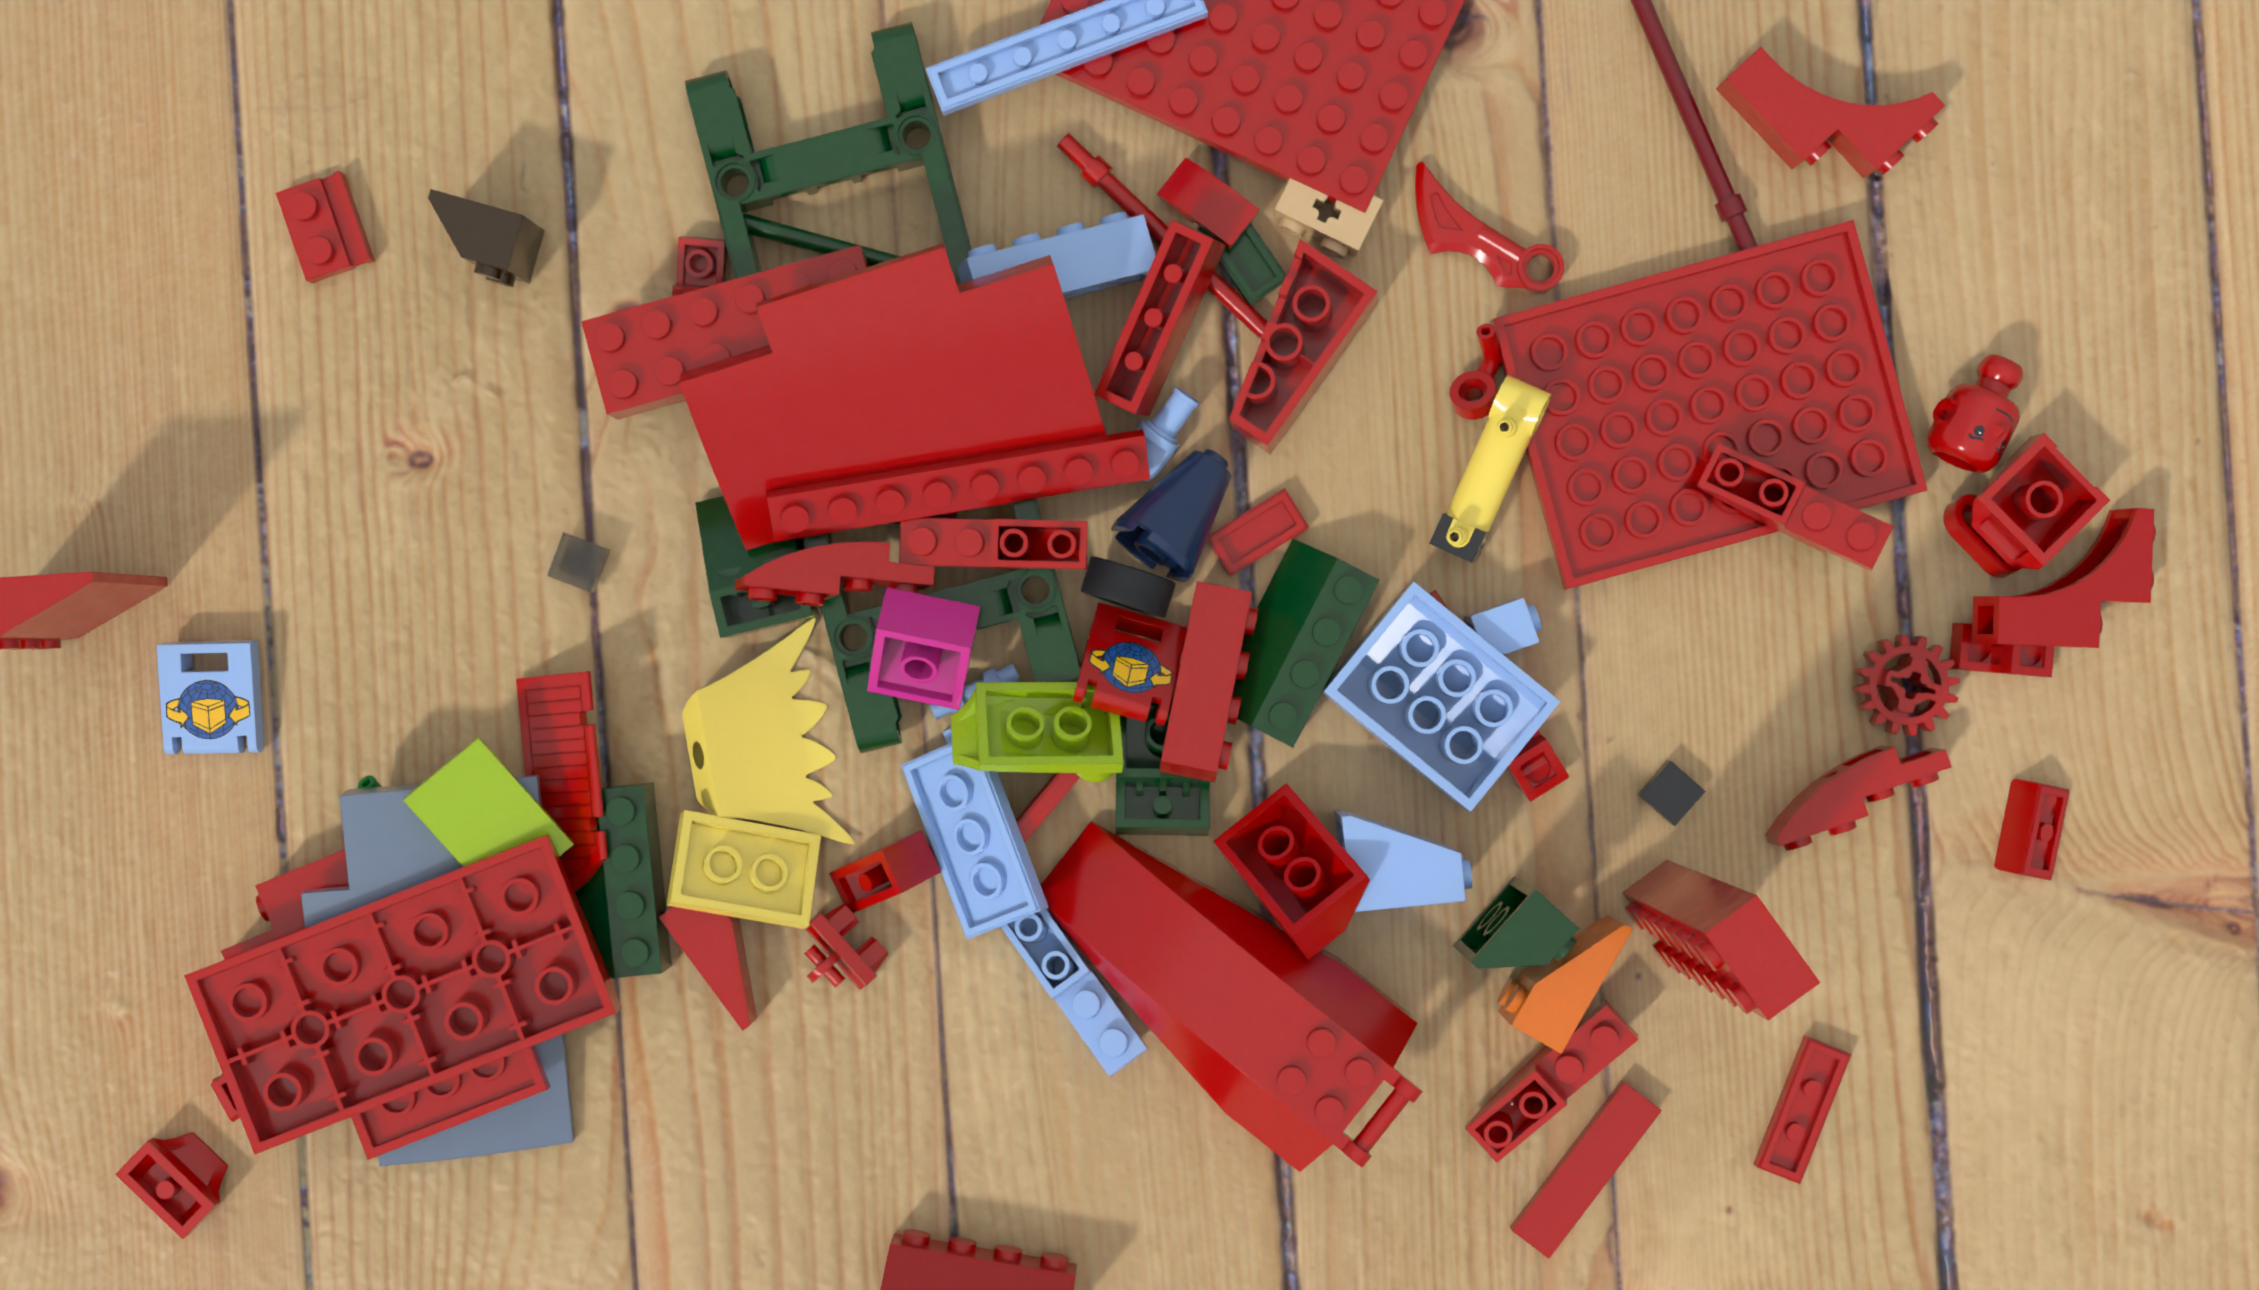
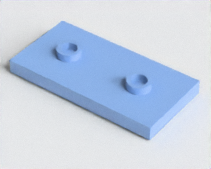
M952 743L901 765L966 940L1049 908L998 772L978 771L965 766L953 765Z

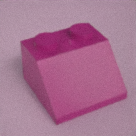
M887 587L876 627L867 691L960 710L980 606Z

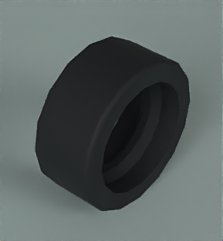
M1092 556L1082 583L1081 592L1123 607L1165 618L1176 583L1131 566Z

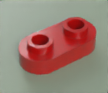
M1966 494L1948 504L1943 514V521L1947 532L1987 574L1996 578H2004L2022 569L2010 567L1971 527L1973 501L1977 495Z

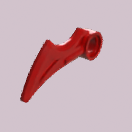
M1419 162L1416 165V208L1422 235L1430 255L1448 251L1470 255L1486 267L1496 287L1524 288L1533 293H1545L1553 289L1561 280L1564 273V260L1554 247L1547 244H1535L1525 249L1465 210L1442 187L1424 162ZM1535 256L1547 258L1553 266L1551 277L1545 281L1533 280L1527 272L1528 261Z

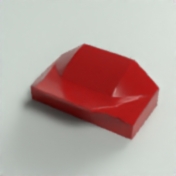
M194 1132L167 1140L157 1138L148 1140L115 1175L180 1238L184 1239L220 1203L219 1189L228 1165Z

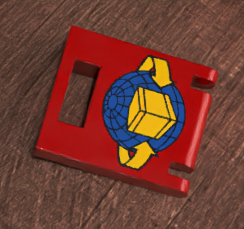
M1098 602L1072 701L1082 703L1087 692V684L1092 685L1096 688L1090 707L1146 722L1151 702L1157 703L1159 706L1156 711L1155 724L1164 726L1169 713L1187 627ZM1115 629L1121 630V631H1125V632H1128V633H1132V634H1135V635L1143 636V637H1146V638H1150V639H1153V640H1157V641H1159V642H1155V641H1152V640L1144 639V638L1137 637V636H1134V635H1130V634H1127V633L1119 632V631H1116Z

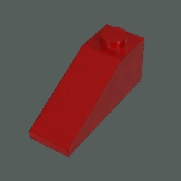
M678 907L670 908L659 919L742 1031L745 1030L757 1019L740 919Z

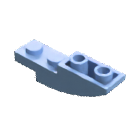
M1047 909L1001 926L1051 999H1054L1109 1077L1114 1076L1149 1050L1146 1043L1123 1013L1125 1011Z

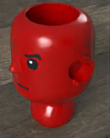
M1989 354L1979 363L1976 384L1962 383L1956 385L1936 405L1933 411L1934 421L1927 435V445L1935 456L1955 467L1974 473L1988 472L1997 465L2020 420L2018 406L2007 397L2010 391L2016 389L2021 383L2023 369L2014 361L1995 354Z

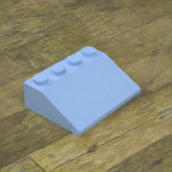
M1415 582L1410 584L1327 681L1322 691V694L1462 809L1469 812L1474 809L1560 703L1556 697Z

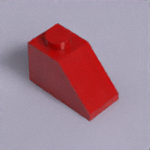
M922 830L850 862L830 872L829 875L843 904L852 913H855L901 894L941 873V870L934 857L932 848L927 843Z

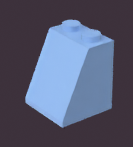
M1345 810L1334 811L1337 841L1370 879L1355 912L1466 901L1465 889L1472 888V872L1469 860H1464L1460 852L1448 845Z

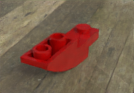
M1720 443L1717 444L1697 487L1748 516L1825 554L1828 551L1872 571L1894 526L1805 486L1806 482Z
M917 518L900 521L899 563L960 568L1087 570L1088 521Z
M867 541L842 542L807 548L770 561L735 580V590L748 591V599L777 601V594L796 596L795 604L824 606V599H831L839 595L840 582H844L843 589L847 591L872 592V585L918 594V590L934 585L935 567L889 562L890 543Z
M1880 745L1852 757L1816 779L1789 803L1765 833L1768 843L1777 846L1784 845L1785 850L1788 851L1811 844L1813 842L1811 835L1828 830L1829 835H1837L1855 829L1857 827L1855 820L1869 816L1863 800L1864 797H1866L1867 802H1875L1893 796L1895 794L1893 787L1910 782L1911 787H1918L1937 781L1939 779L1937 772L1952 767L1946 749L1929 748L1899 758L1895 747Z
M1605 1000L1579 1022L1562 1054L1548 1046H1544L1488 1100L1466 1124L1465 1129L1498 1163L1567 1105V1099L1638 1041V1034Z

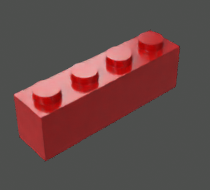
M1171 220L1094 393L1095 396L1133 414L1150 417L1226 244Z
M1196 582L1159 772L1215 783L1218 769H1228L1233 743L1224 741L1227 724L1236 725L1241 697L1232 696L1235 679L1245 680L1250 655L1249 652L1241 651L1244 634L1253 636L1258 608L1249 607L1252 596L1251 591Z

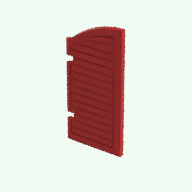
M591 671L516 679L525 775L539 774L542 807L574 843L559 858L573 890L576 892L594 876L604 860L608 859L606 830L597 831V820L595 818L604 816L596 725H587V714L585 712L594 710Z

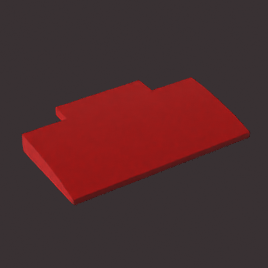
M941 243L757 302L756 308L770 345L682 372L679 380L703 447L746 551L775 542L766 491L1106 435L1050 255L957 284L945 245Z
M549 834L184 975L254 1155L351 1117L367 1160H370L546 1091L551 1086L535 1045L613 1015L622 1009L588 922Z

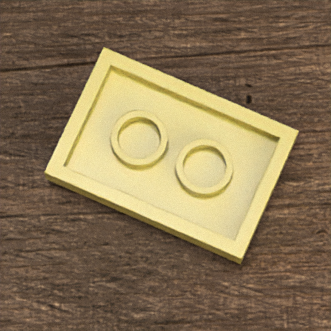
M684 810L680 814L666 906L806 929L810 924L821 835Z

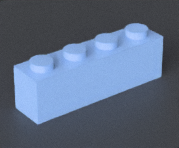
M1118 212L1101 218V225L1085 229L1083 222L1070 224L1057 229V236L1042 240L1039 233H1034L1013 240V247L996 250L995 244L977 247L968 252L969 258H966L957 270L961 283L1050 255L1064 299H1069L1144 280L1156 255L1144 214L1128 218L1127 212Z

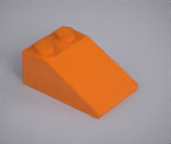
M1605 915L1574 936L1577 940L1574 947L1560 961H1556L1553 958L1548 965L1528 966L1520 972L1516 980L1510 978L1499 994L1497 1002L1501 1004L1498 1013L1513 1027L1562 1054L1633 929L1613 917Z

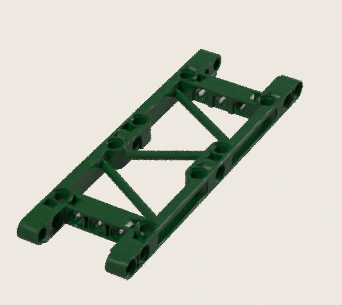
M912 22L871 32L874 50L871 55L888 118L755 152L741 98L736 96L727 70L685 81L693 119L735 279L762 272L753 235L820 254H828L858 245L747 214L748 211L773 205L772 200L802 192H807L809 195L817 194L818 188L852 180L854 184L863 182L862 177L890 169L897 168L901 172L925 166L948 258L956 282L961 284L957 268L966 258H969L968 252L972 249ZM922 128L930 133L929 142L922 148L914 149L906 144L908 134L915 129ZM738 175L748 177L749 185L743 194L739 196L727 194V185L731 178ZM861 245L869 267L901 257ZM1037 499L1013 502L1016 519L1042 520ZM899 521V522H893V523H887V524H891V525L900 527V521ZM831 533L803 537L806 549L833 544ZM1019 569L923 594L980 606L976 630L1019 619L1034 681L1077 682L1081 667L1055 569ZM1032 577H1041L1049 585V594L1041 603H1030L1023 595L1024 584ZM840 582L839 595L831 599H824V606H821L855 740L860 753L863 754L901 744L902 735L899 721L902 715L897 697L867 691L876 627L882 605L851 613L847 594L843 589L844 583ZM852 624L861 625L867 633L866 644L857 651L849 649L844 642V632Z

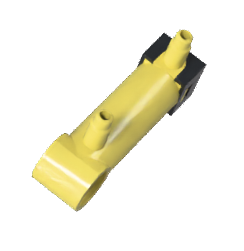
M1506 376L1495 397L1487 423L1446 513L1442 514L1429 544L1471 563L1478 560L1491 532L1489 531L1527 446L1545 414L1551 399V393L1512 376Z

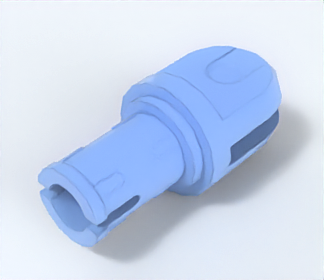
M1177 386L1173 389V393L1153 420L1148 418L1147 421L1141 420L1136 427V430L1142 429L1145 434L1150 480L1162 471L1169 459L1180 447L1177 443L1178 438L1176 435L1195 407L1197 408L1200 404L1195 398Z

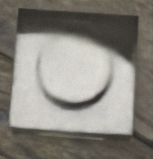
M563 532L547 576L594 593L611 549Z

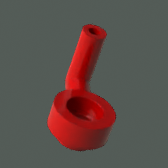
M1488 323L1480 325L1476 331L1483 355L1477 370L1459 375L1452 382L1449 390L1455 412L1460 417L1469 420H1477L1488 416L1498 393L1493 378L1501 364V352L1495 327ZM1481 398L1477 401L1470 402L1472 399Z

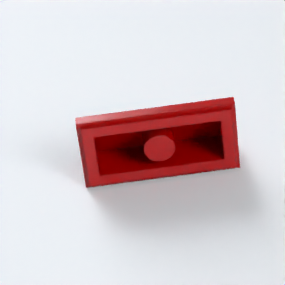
M2013 779L2011 781L1994 863L1997 870L2045 880L2052 879L2070 793L2069 789L2020 779Z

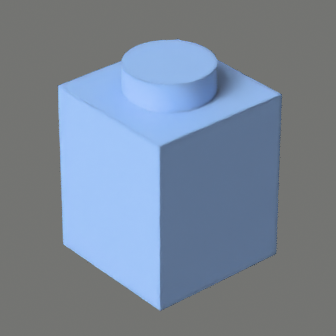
M1524 598L1514 599L1465 616L1467 625L1503 655L1539 643L1536 632L1542 630L1541 621L1533 604L1527 606Z

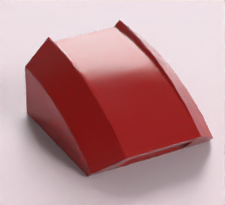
M2045 433L2031 436L1996 472L1973 501L1971 527L2010 567L2040 570L2110 501L2098 487H2094L2056 448L2057 445Z

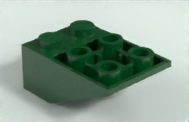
M723 496L695 502L709 594L720 638H732L819 616L817 606L795 604L796 596L777 594V601H756L748 599V591L735 590V580L770 561L803 550L801 538L772 542L746 551Z

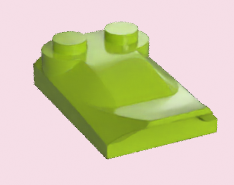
M976 682L975 690L968 701L951 716L953 765L965 766L978 771L1076 773L1080 778L1089 782L1106 781L1114 773H1122L1124 765L1120 715L1090 707L1096 687L1088 684L1082 703L1072 701L1077 682Z

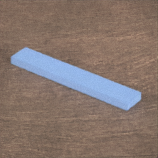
M1106 0L927 67L926 71L942 114L945 116L1207 18L1208 11L1204 0Z

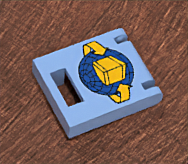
M258 640L164 642L156 645L165 754H178L181 750V740L184 754L245 752L244 736H247V747L250 753L262 752L264 749V728ZM227 653L228 670L187 671L193 668V654Z

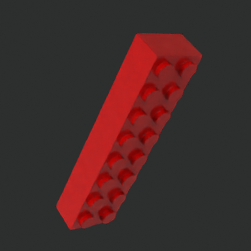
M1669 860L1660 864L1622 892L1630 902V904L1624 907L1625 911L1640 930L1645 929L1649 935H1654L1657 942L1652 945V948L1668 968L1672 967L1678 974L1682 972L1688 980L1692 978L1699 987L1703 985L1710 993L1714 991L1721 1000L1726 998L1733 1007L1738 1005L1746 1015L1754 1012L1762 1018L1770 1020L1820 983L1760 898L1753 893Z

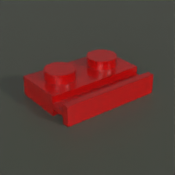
M337 171L332 176L323 179L317 178L276 193L307 282L315 283L355 269L356 266L375 262L344 173Z

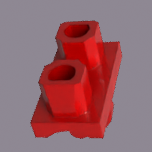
M845 904L833 909L825 916L820 913L805 929L829 955L826 957L815 944L809 948L804 954L816 968L807 977L814 983L820 976L824 975L836 988L845 980V977L834 966L836 963L854 985L861 990L877 977L874 972L888 956V952L872 936L856 951L846 942L843 937L859 921Z

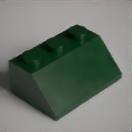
M1513 877L1453 946L1478 969L1548 965L1553 958L1556 961H1560L1571 951L1577 941L1573 936L1580 928L1536 889Z

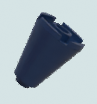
M1206 449L1204 452L1195 450L1117 518L1111 527V531H1119L1115 537L1116 540L1131 555L1149 568L1154 569L1157 564L1163 565L1170 569L1166 577L1183 583L1189 581L1195 572L1231 480V474L1226 469L1229 465L1228 462L1220 454L1210 449Z

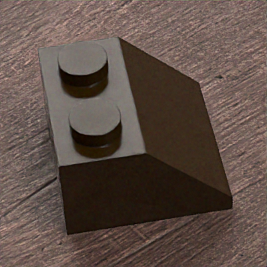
M430 189L428 196L430 203L461 258L475 265L474 273L486 277L488 281L512 288L515 280L530 284L545 230L524 215Z

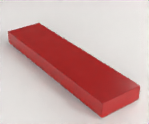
M1621 1080L1511 1224L1510 1229L1549 1259L1662 1110Z

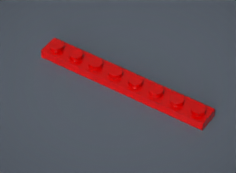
M1140 429L766 491V498L774 541L779 542L1150 480L1145 434Z

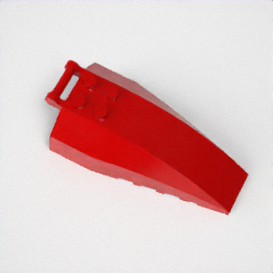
M1091 821L1040 885L1049 907L1047 910L1208 1095L1229 1117L1299 1172L1332 1145H1335L1348 1158L1363 1168L1372 1157L1369 1151L1407 1103L1409 1101L1414 1103L1423 1092L1394 1068L1418 1024L1409 1012L1338 956L1322 949L1307 960L1277 923L1184 873L1166 861L1155 857L1099 824ZM1383 1080H1385L1395 1089L1353 1140L1343 1131Z

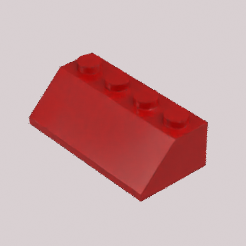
M905 1229L902 1234L894 1233L880 1290H1074L1077 1264L1069 1263L1067 1256L1058 1253L1044 1252L1041 1253V1258L1022 1255L1023 1250L1015 1246L996 1245L995 1249L992 1250L976 1247V1241L968 1238L950 1237L948 1242L930 1239L931 1235L925 1231Z

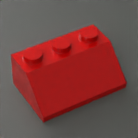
M1287 783L1213 841L1232 869L1307 960L1346 930L1370 881L1367 874Z

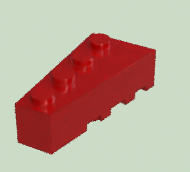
M1302 239L1299 240L1292 264L1278 293L1279 296L1269 321H1267L1256 355L1250 364L1229 417L1232 429L1268 454H1271L1378 304L1377 290Z

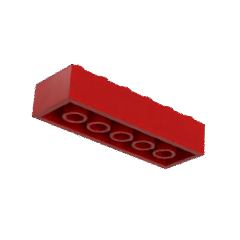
M861 245L581 321L606 414L619 420L686 401L679 384L682 372L770 345L756 308L757 302L869 267Z

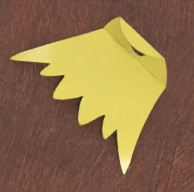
M814 617L754 660L724 678L697 690L689 698L683 709L682 718L695 793L698 802L706 810L718 817L747 819L818 834L838 842L855 845L849 834L825 811L813 803L814 801L832 798V793L816 781L806 778V775L829 765L836 759V756L826 747L810 739L802 738V735L806 734L821 719L827 709V705L818 701L792 699V696L803 687L811 674L810 669L794 672L790 670L796 663L810 637L816 621Z

